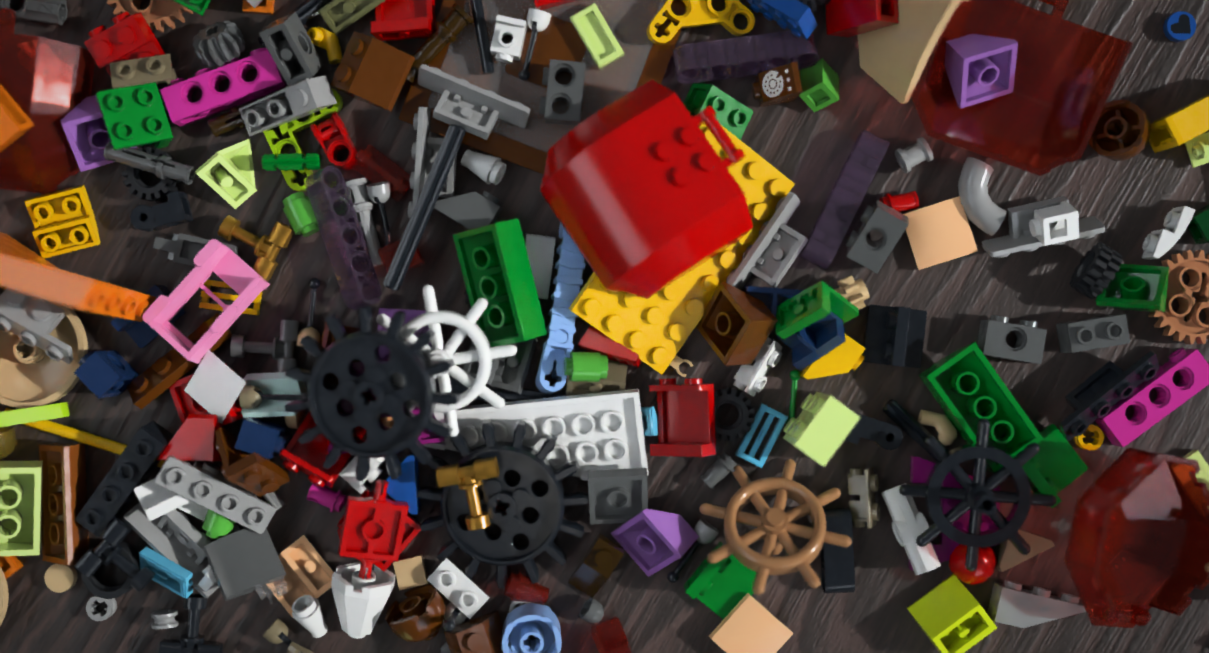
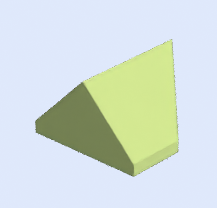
M251 138L216 152L195 171L200 178L234 209L238 208L257 191L255 187Z

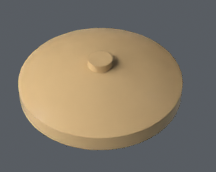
M47 300L65 312V317L50 335L72 347L74 360L70 364L62 360L55 361L43 349L37 346H28L20 340L18 335L10 331L3 332L0 330L1 404L15 408L48 405L64 397L77 384L79 378L73 372L80 367L78 364L80 359L88 353V341L80 318L70 306Z

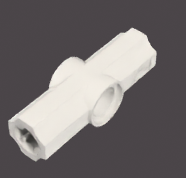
M901 485L881 494L893 520L892 529L898 543L905 548L915 575H920L940 567L941 564L931 542L924 547L917 545V537L928 529L929 525L924 515L918 512L913 497L900 494L899 487Z

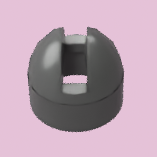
M590 597L582 606L579 617L591 624L598 623L604 616V608L600 602Z

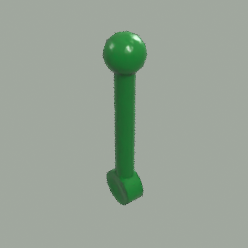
M797 369L790 372V378L792 379L789 419L786 420L785 425L792 417L795 418L797 383L801 377V373Z

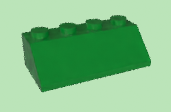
M519 218L453 234L471 308L481 297L488 301L487 308L476 321V324L484 332L490 347L523 342L547 334Z
M975 342L942 358L919 374L923 383L967 445L976 444L977 423L981 418H986L990 423L988 445L1001 449L1012 458L1030 443L1038 444L1043 440L1041 434ZM987 459V471L995 473L1003 466L996 461Z

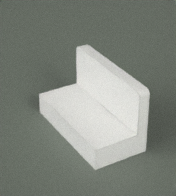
M155 478L134 489L149 521L191 501L156 484Z

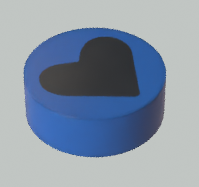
M1176 12L1165 20L1163 25L1164 34L1172 42H1183L1195 33L1196 21L1188 12Z

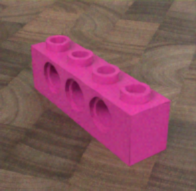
M258 48L251 51L249 57L241 60L233 58L231 62H226L222 67L214 70L212 68L201 69L195 73V77L187 80L184 78L173 80L171 84H168V87L160 89L171 122L182 127L231 109L235 105L239 106L285 87L287 83L267 48ZM251 69H257L255 80L247 82V72ZM224 79H229V88L224 92H220V82ZM201 89V99L197 102H192L193 92Z
M1180 348L1168 356L1170 360L1162 366L1159 365L1160 368L1152 379L1144 381L1134 389L1128 398L1122 399L1115 404L1106 416L1095 420L1112 445L1125 447L1209 385V364L1198 349ZM1176 371L1180 374V381L1177 385L1173 382V374ZM1155 388L1157 398L1154 402H1151L1149 392ZM1131 405L1134 414L1128 420L1125 416V411Z

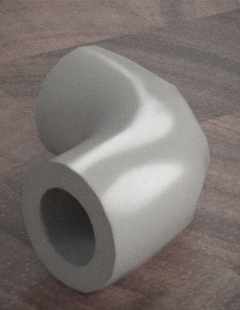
M967 157L958 181L960 201L968 220L983 232L993 236L1003 223L1007 212L992 202L988 194L987 185L994 169L981 160Z

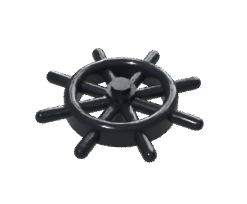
M981 418L977 423L976 444L963 445L947 452L934 436H927L924 443L938 461L930 471L926 485L902 484L899 487L901 495L925 497L927 510L934 522L917 537V545L924 547L943 533L951 540L967 546L965 566L971 572L975 571L978 566L979 547L993 546L1008 539L1021 554H1029L1031 551L1030 545L1017 531L1025 522L1030 506H1054L1057 502L1054 495L1031 493L1028 477L1022 468L1026 462L1039 452V445L1037 443H1030L1012 458L1001 449L988 445L990 423L986 418ZM974 459L973 480L960 467V463ZM987 459L1003 465L985 480ZM950 472L963 488L941 487L946 475ZM1012 476L1016 492L994 490L1008 477ZM940 498L961 500L945 515L943 514ZM997 503L1014 504L1007 518L997 509ZM970 510L968 531L953 525L955 521ZM982 514L987 515L996 527L980 532Z

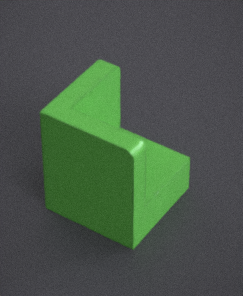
M823 58L799 71L802 92L799 97L814 113L839 100V76Z

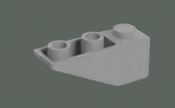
M325 75L300 81L239 108L249 136H253L337 104Z
M1005 580L1004 584L994 582L987 614L994 622L1026 628L1087 612L1089 607L1079 602L1080 597L1072 594L1062 593L1061 597L1050 595L1051 590L1033 586V590L1023 589V584L1019 582Z

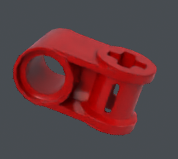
M336 111L332 113V117L317 125L315 123L310 125L316 140L333 165L341 170H350L357 165L359 159L358 152L348 135L347 128ZM342 149H348V158L345 161L338 162V152Z

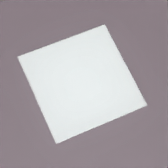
M208 349L184 391L210 414L217 415L219 422L222 423L246 382Z

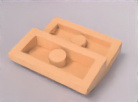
M960 196L904 214L908 217L909 225L906 228V233L918 270L978 252L967 215L960 201Z
M304 535L278 555L286 572L285 577L266 584L291 617L294 601L304 595H311L316 599L331 588L332 575L334 573Z
M747 593L712 631L709 637L726 653H776L794 633L772 615L766 607Z

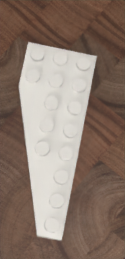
M639 389L505 402L504 407L501 409H497L491 404L464 406L455 410L459 433L466 439L472 449L485 444L482 434V425L485 420L491 419L495 428L497 442H513L514 430L521 420L526 422V434L523 438V445L535 451H538L544 441L551 435L557 437L554 450L546 456V459L555 470L568 462L577 460L580 465L579 470L572 476L580 477L581 480L588 481V471L647 468V476L649 474ZM434 412L436 419L445 423L444 412ZM451 436L445 438V442L423 444L425 447L439 450L449 449L458 451L453 446L450 439Z

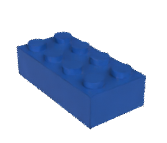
M747 0L751 10L756 13L761 12L767 20L776 21L783 29L788 28L798 38L801 36L807 40L818 26L810 7L798 0Z

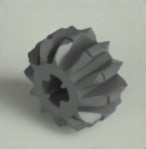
M229 20L221 23L217 21L213 25H207L205 29L199 30L198 34L193 37L192 45L195 48L194 52L198 59H201L202 63L209 67H214L217 64L222 66L226 62H231L233 58L239 57L240 53L245 50L244 36L240 28H237L236 24Z

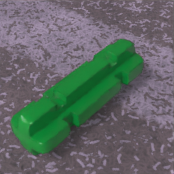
M302 153L278 154V156L264 154L261 160L262 168L266 171H276L277 168L279 170H304V168L318 170L321 166L320 155L317 153H306V156Z

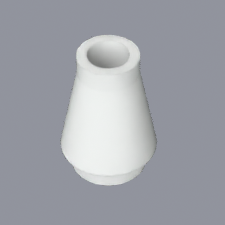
M469 149L465 151L461 159L462 166L468 168L488 185L491 183L497 185L506 171V164L501 162V158L473 152Z
M304 595L294 601L292 604V617L308 630L314 638H320L328 631V626L325 623L319 600L311 595Z

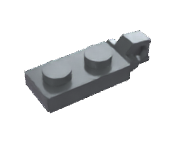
M173 233L172 240L155 237L153 248L169 252L167 259L173 260V262L196 266L193 262L194 257L210 240L182 233ZM223 243L238 254L239 246Z

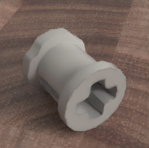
M923 137L916 139V143L903 150L898 148L894 152L898 164L905 173L910 172L912 167L925 160L927 162L933 160L932 150Z

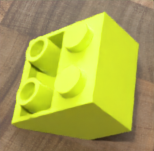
M954 574L907 607V610L939 653H964L997 629V626L980 603Z

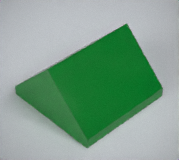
M1120 264V269L1114 274V279L1110 280L1109 286L1104 288L1103 292L1096 299V305L1102 308L1165 313L1169 267Z

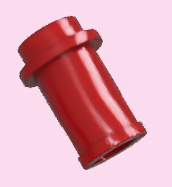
M916 191L892 196L890 193H887L879 199L880 202L898 212L915 210L919 207V198Z

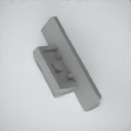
M421 64L419 67L418 85L442 95L433 111V118L449 125H458L465 129L466 132L485 140L488 139L498 118L523 129L526 127L530 108L522 103L497 95L492 90L480 88L465 79L451 76L436 67H430L425 64Z
M419 107L418 113L414 114L413 119L414 130H417V141L413 142L411 151L412 159L415 160V172H411L410 189L414 190L413 201H410L408 205L409 218H411L444 138L429 137L431 108ZM457 154L439 197H454Z
M790 191L786 197L784 196L778 201L775 207L776 212L770 221H766L761 226L759 237L753 245L747 247L743 253L742 262L737 269L730 272L726 283L742 290L753 274L774 288L778 286L808 242L805 236L786 225L801 202L796 194Z
M1061 196L1007 208L1009 235L982 241L983 249L990 257L1004 258L1009 256L1010 253L1035 251L1039 247L1044 246L1036 237L1032 236L1029 229V221L1034 219V210L1060 205L1062 201L1069 203V199ZM1094 216L1078 219L1079 238L1088 239L1094 237L1095 234L1105 232V225ZM1067 241L1060 242V243H1056V244H1052V245H1062V244H1065Z
M6 288L0 295V330L3 332L10 331L18 335L20 340L28 346H37L43 349L55 361L62 360L70 364L74 360L72 347L50 335L65 317L64 310L43 298Z
M168 456L155 478L156 484L259 534L265 531L276 512L274 506L250 495V491H246L239 485L226 480L223 474L219 473L221 471L220 468L212 463L205 461L204 464L195 461L192 466L173 456Z
M139 502L123 516V521L157 553L193 573L191 578L193 580L192 586L204 598H208L219 588L217 583L205 592L198 585L205 576L202 571L209 565L203 547L211 543V540L205 533L199 532L184 513L174 509L163 516L149 521Z

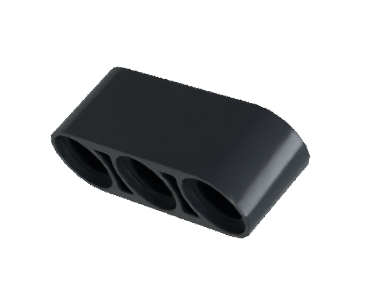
M850 508L823 509L826 517V531L847 535L852 540V544L849 547H840L828 543L823 544L820 551L824 594L854 592L855 570Z

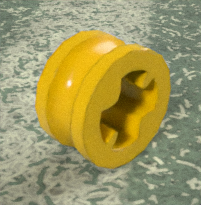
M1090 424L1086 431L1094 432V436H1091L1094 439L1092 443L1083 442V438H1086L1083 434L1073 438L1079 448L1091 451L1098 449L1103 444L1104 434L1098 426Z

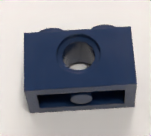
M91 351L78 362L80 367L73 372L98 398L120 396L127 389V385L134 378L140 376L117 351Z
M251 417L243 420L234 448L248 453L255 452L266 459H271L279 456V453L287 447L293 435L289 434L291 428H288L286 424L264 417Z

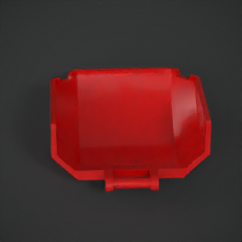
M654 80L646 82L594 113L559 139L548 150L544 175L540 186L541 194L605 289L614 292L623 291L636 294V297L644 299L652 297L733 245L753 228L745 194L728 170L746 157L742 149L736 148L716 119L715 115L717 113L712 106L705 108L699 114L692 117L675 92ZM704 123L728 157L721 160L699 126Z

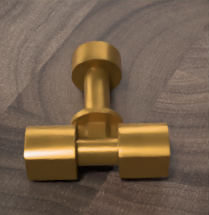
M228 215L219 227L218 236L227 241L236 238L255 248L254 255L258 258L253 269L266 281H269L278 265L275 259L281 248H287L294 234L293 229L277 221L269 236L265 234L259 238L240 228L241 221Z
M490 457L475 460L474 465L459 467L458 463L438 467L435 471L439 487L458 484L459 490L466 491L470 515L465 517L467 530H479L490 526L489 513L482 512L477 487L482 485L483 479L499 476L497 458Z

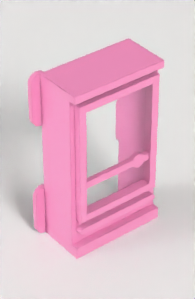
M211 239L194 257L193 262L196 266L168 297L165 295L159 296L142 316L147 324L188 361L197 364L202 361L201 359L208 349H211L255 298L270 285L228 246L216 239ZM213 273L239 294L231 305H226L204 285ZM201 288L223 308V313L214 321L201 339L194 344L170 321Z

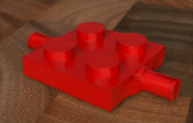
M376 480L373 497L348 496L338 554L341 557H352L361 561L358 576L362 579L365 576L366 579L371 578L374 562L383 560L398 562L409 505L407 502L393 501L386 498L389 482L385 480L383 482Z

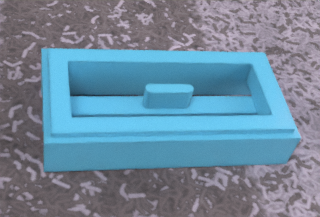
M761 403L754 416V423L751 424L750 431L746 432L735 453L738 457L760 468L763 467L788 419V416ZM766 411L769 414L749 453L746 454L744 452ZM774 417H777L779 420L757 460L754 456Z
M148 547L139 552L140 570L145 566L155 573L153 581L186 599L193 593V588H191L193 585V580H191L193 573Z

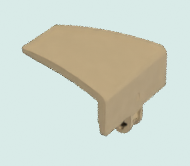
M898 0V24L858 34L860 68L901 104L907 103L943 29L959 3L965 0Z

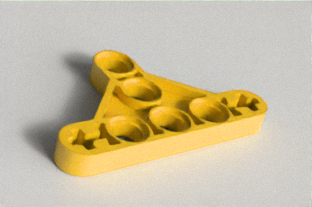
M666 0L649 23L647 36L652 43L662 45L669 42L680 28L716 24L722 25L735 36H742L753 29L755 17L739 0H725L726 4L723 11L714 10L711 0H681L686 6V11L681 16H677L672 12L671 3L673 0ZM736 14H742L747 18L748 25L746 29L739 30L734 26L733 20ZM668 17L673 22L669 23L665 28L664 32L667 36L657 37L655 35L657 29L654 26L659 27Z

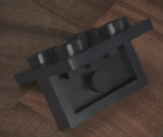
M869 305L864 338V347L866 349L863 352V356H865L863 362L920 368L927 312L925 310L911 309L910 307Z

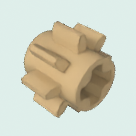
M851 275L837 281L839 288L834 289L859 310L866 307L864 300L870 298L861 278L854 281Z

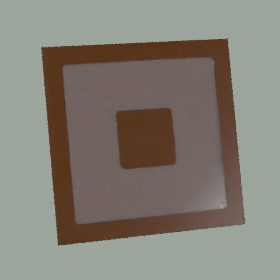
M443 0L436 23L444 20L453 10L452 5L454 3L460 6L473 19L470 0ZM482 0L490 47L497 14L527 22L528 9H536L534 0ZM577 0L541 10L550 13L551 19L548 27L537 34L528 70L530 77L526 81H522L518 74L524 66L532 30L529 27L527 29L520 61L513 60L512 64L503 63L495 60L496 56L492 55L495 73L483 75L474 22L472 24L468 23L456 36V42L452 44L449 42L428 66L436 67L456 78L465 79L480 88L492 90L497 95L509 100L518 101L530 108V114L524 129L498 118L487 140L466 132L461 144L544 175L548 150L565 134L576 127L573 125L545 123L544 115L539 114L541 96L546 97L547 85H542L544 67L549 68L550 59L586 63L581 122L650 80L661 84L682 30L680 28L669 42L662 45H656L648 39L647 27L666 0ZM673 0L671 10L675 15L681 16L685 13L686 6L681 0ZM593 3L597 5L624 52V56L600 70L569 18ZM667 17L662 25L659 27L655 25L654 27L657 29L655 35L657 37L667 36L664 32L665 28L673 21ZM505 35L502 38V42L505 44H509L513 40L511 35ZM565 71L560 72L555 80L561 85H566L572 80V75ZM417 77L411 84L398 119L413 125L414 114L418 113L419 107L431 108L430 132L445 137L450 125L433 118V111L442 95L418 85ZM557 101L553 105V111L557 114H564L569 109V104L565 101Z

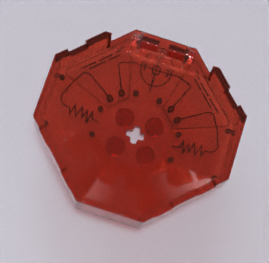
M1128 447L1076 501L1064 562L1092 625L1133 628L1135 625L1145 626L1151 620V614L1148 612L1151 607L1175 615H1181L1192 603L1191 597H1188L1194 588L1203 590L1208 585L1209 573L1205 571L1204 566L1209 562V510L1207 507L1209 506V491L1206 484L1198 482L1195 476L1200 471L1197 460Z

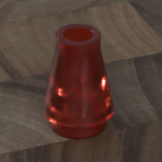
M520 572L518 574L511 573L506 583L504 595L510 597L511 601L532 602L544 605L550 589L537 582L532 583L527 576Z

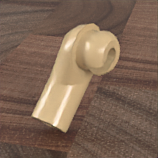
M920 410L918 422L935 427L939 433L938 440L943 445H951L957 438V430L949 418L944 414Z

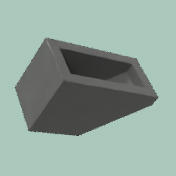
M474 191L438 200L434 207L437 211L469 230L494 224L502 211V208L497 205L499 199L486 191L482 195Z

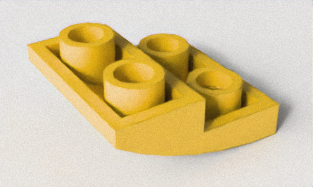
M84 184L28 198L24 201L35 227L32 234L44 259L100 244L95 216Z

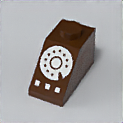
M797 62L758 73L755 78L756 82L752 83L754 100L759 99L760 107L793 102L802 92Z

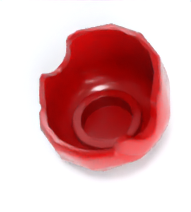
M959 544L949 558L948 566L951 572L966 584L975 585L987 581L994 573L997 564L996 553L990 546L979 547L978 566L975 571L971 572L965 566L967 546Z

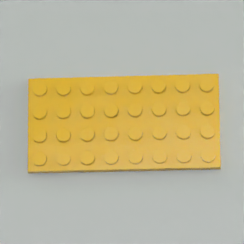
M704 123L699 126L721 160L728 157ZM725 127L723 129L736 148H741L746 155L743 160L728 170L745 194L753 228L742 239L648 299L636 297V294L623 291L614 292L606 290L595 272H593L568 308L616 343H620L638 354L641 361L661 375L703 317L704 310L719 283L726 282L730 272L738 267L743 260L742 256L747 247L753 245L759 237L761 226L766 221H770L776 212L775 207L782 197H786L795 185V183Z

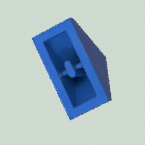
M411 453L400 464L402 475L394 480L389 476L386 481L389 482L387 493L396 501L407 502L409 505L408 512L412 515L418 514L421 511V501L417 497L418 490L420 489L419 462L414 454Z

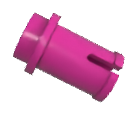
M314 484L311 485L307 494V500L330 508L332 513L334 511L340 512L347 498L340 490L335 492L325 487L320 488Z

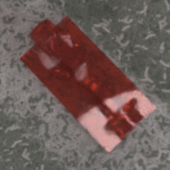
M370 144L365 150L361 149L356 154L355 159L357 161L352 168L372 183L389 181L391 187L390 197L399 202L410 188V175Z

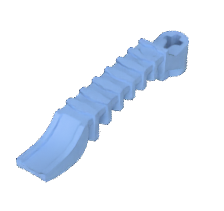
M561 222L559 225V238L562 239V243L556 250L560 258L555 263V268L558 269L557 276L553 279V284L556 286L555 292L551 294L553 306L548 313L551 316L550 324L546 327L549 334L548 340L543 344L539 368L535 378L538 390L547 394L562 389L566 383L567 375H564V359L570 358V353L574 346L572 344L573 334L576 333L575 320L578 317L568 308L580 292V286L583 284V279H581L582 271L585 269L584 256ZM552 373V378L556 379V383L549 386V381L545 380V377Z

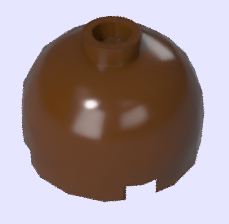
M1112 100L1097 109L1099 113L1095 115L1093 120L1090 118L1087 124L1086 136L1089 145L1099 155L1114 161L1127 160L1138 155L1146 147L1151 135V125L1146 113L1139 106L1127 100Z
M425 584L404 593L409 598L403 600L400 604L396 600L386 612L385 620L392 631L399 638L408 642L429 641L438 634L445 620L446 606L436 588H433L430 584Z

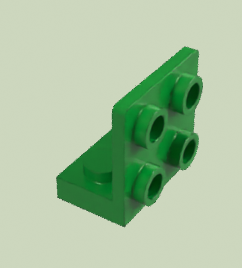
M156 82L97 92L96 98L113 150L154 143L155 149L167 147L174 138Z
M693 82L683 103L692 117L699 114L705 108L712 106L717 113L715 117L718 122L740 140L753 115L752 109L711 84Z
M821 280L777 306L776 319L778 321L776 323V334L786 339L824 318L831 312L842 319L843 323H846L859 315V309Z
M1049 424L1039 432L1043 437V440L1038 443L1040 447L1039 452L1026 462L1022 468L1028 477L1032 493L1051 494L1056 497V504L1048 506L1054 508L1062 501L1057 493L1086 472L1088 467L1055 424Z
M720 541L712 551L724 544ZM733 554L715 564L708 562L706 557L683 587L693 599L698 598L720 618L724 619L747 593L751 596L753 595L752 587L756 571L744 566Z

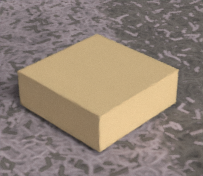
M422 554L393 562L399 591L429 583Z

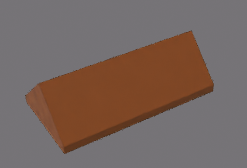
M85 444L39 445V461H43V561L66 566L75 565L89 549L88 530L75 521V518L87 503Z

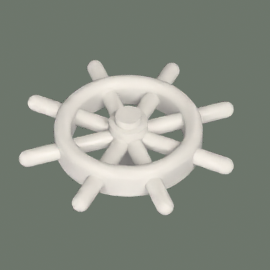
M425 285L422 292L426 312L407 322L401 328L399 336L413 344L418 338L413 334L418 329L428 325L429 330L432 329L435 335L431 341L432 347L426 345L421 350V353L429 365L437 364L441 360L453 359L455 363L453 367L445 373L434 375V379L438 378L440 392H452L449 375L468 389L460 394V401L457 404L445 405L436 403L434 412H444L445 423L453 429L450 436L455 437L459 433L455 410L468 405L478 396L497 409L504 407V399L486 387V384L491 374L492 359L514 356L517 353V347L513 344L490 347L484 332L476 324V321L488 306V301L485 298H479L467 315L464 316L454 311L438 310L434 288L431 285ZM382 313L377 315V323L388 331L391 318ZM440 323L457 327L445 346ZM466 335H468L473 341L476 350L456 353V349ZM479 361L476 378L457 366L458 364ZM395 372L392 376L394 384L397 387H404L405 377L401 373ZM413 399L407 401L406 406L409 412H412L415 407L420 408L417 401Z

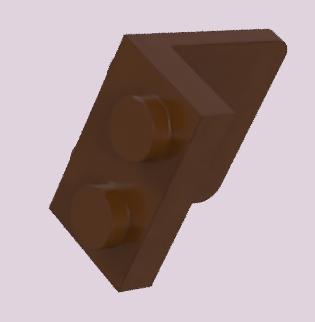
M222 427L215 430L217 439L215 446L221 456L223 464L221 471L226 480L239 485L246 491H250L259 497L278 490L280 486L290 481L287 470L255 452L248 453L234 448L238 438L236 435Z

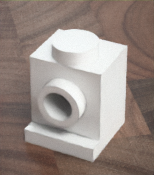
M497 14L490 47L491 54L496 56L495 60L512 64L513 60H521L528 29L525 20ZM511 35L513 37L512 42L509 44L503 43V36Z
M1067 201L1060 202V205L1034 210V219L1029 221L1030 232L1044 246L1078 239V211Z
M355 456L339 475L362 494L370 487L366 482L368 481L372 484L383 472L379 467L385 462L384 457L370 458V470L368 476L363 481L356 480L358 456Z

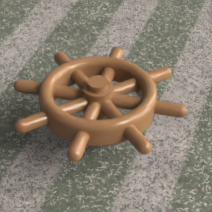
M788 459L784 463L781 477H766L754 481L750 480L741 466L736 465L734 467L735 471L732 474L741 488L732 496L727 508L708 503L701 504L699 508L700 512L704 515L724 519V536L727 544L710 552L707 556L708 562L715 564L733 554L744 566L756 571L752 587L756 595H761L764 592L768 575H786L800 571L811 588H817L820 585V579L810 566V563L818 556L823 544L828 543L840 547H849L852 544L849 536L826 531V517L823 506L838 499L841 495L840 489L833 487L815 496L808 488L793 481L796 463L792 459ZM776 495L773 508L768 506L763 496ZM788 498L800 504L785 512ZM752 502L760 515L743 512L742 509ZM809 514L813 528L792 522ZM736 522L757 528L739 536ZM789 535L810 540L799 550ZM763 538L764 544L761 554L748 547ZM783 548L788 556L773 557V555L779 554Z

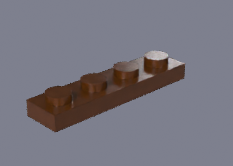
M216 313L209 320L203 322L187 338L196 344L220 315ZM229 329L211 347V352L232 337ZM173 348L127 385L133 404L142 410L194 368L197 363L188 361Z

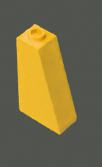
M1209 94L1150 123L1151 135L1149 143L1154 153L1179 146L1209 130Z

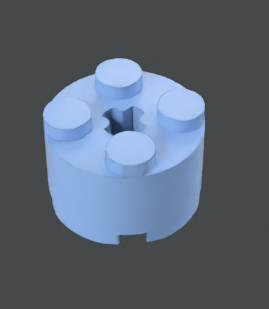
M529 603L521 605L507 614L502 631L503 653H560L562 646L561 627L557 616L549 606ZM534 635L536 639L530 640L529 636Z

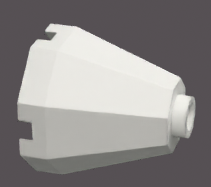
M361 562L337 566L336 573H333L331 582L341 629L350 637L357 639L371 634L392 592L396 576L388 569L384 572L374 565L371 578L366 579L365 576L362 579L358 576Z

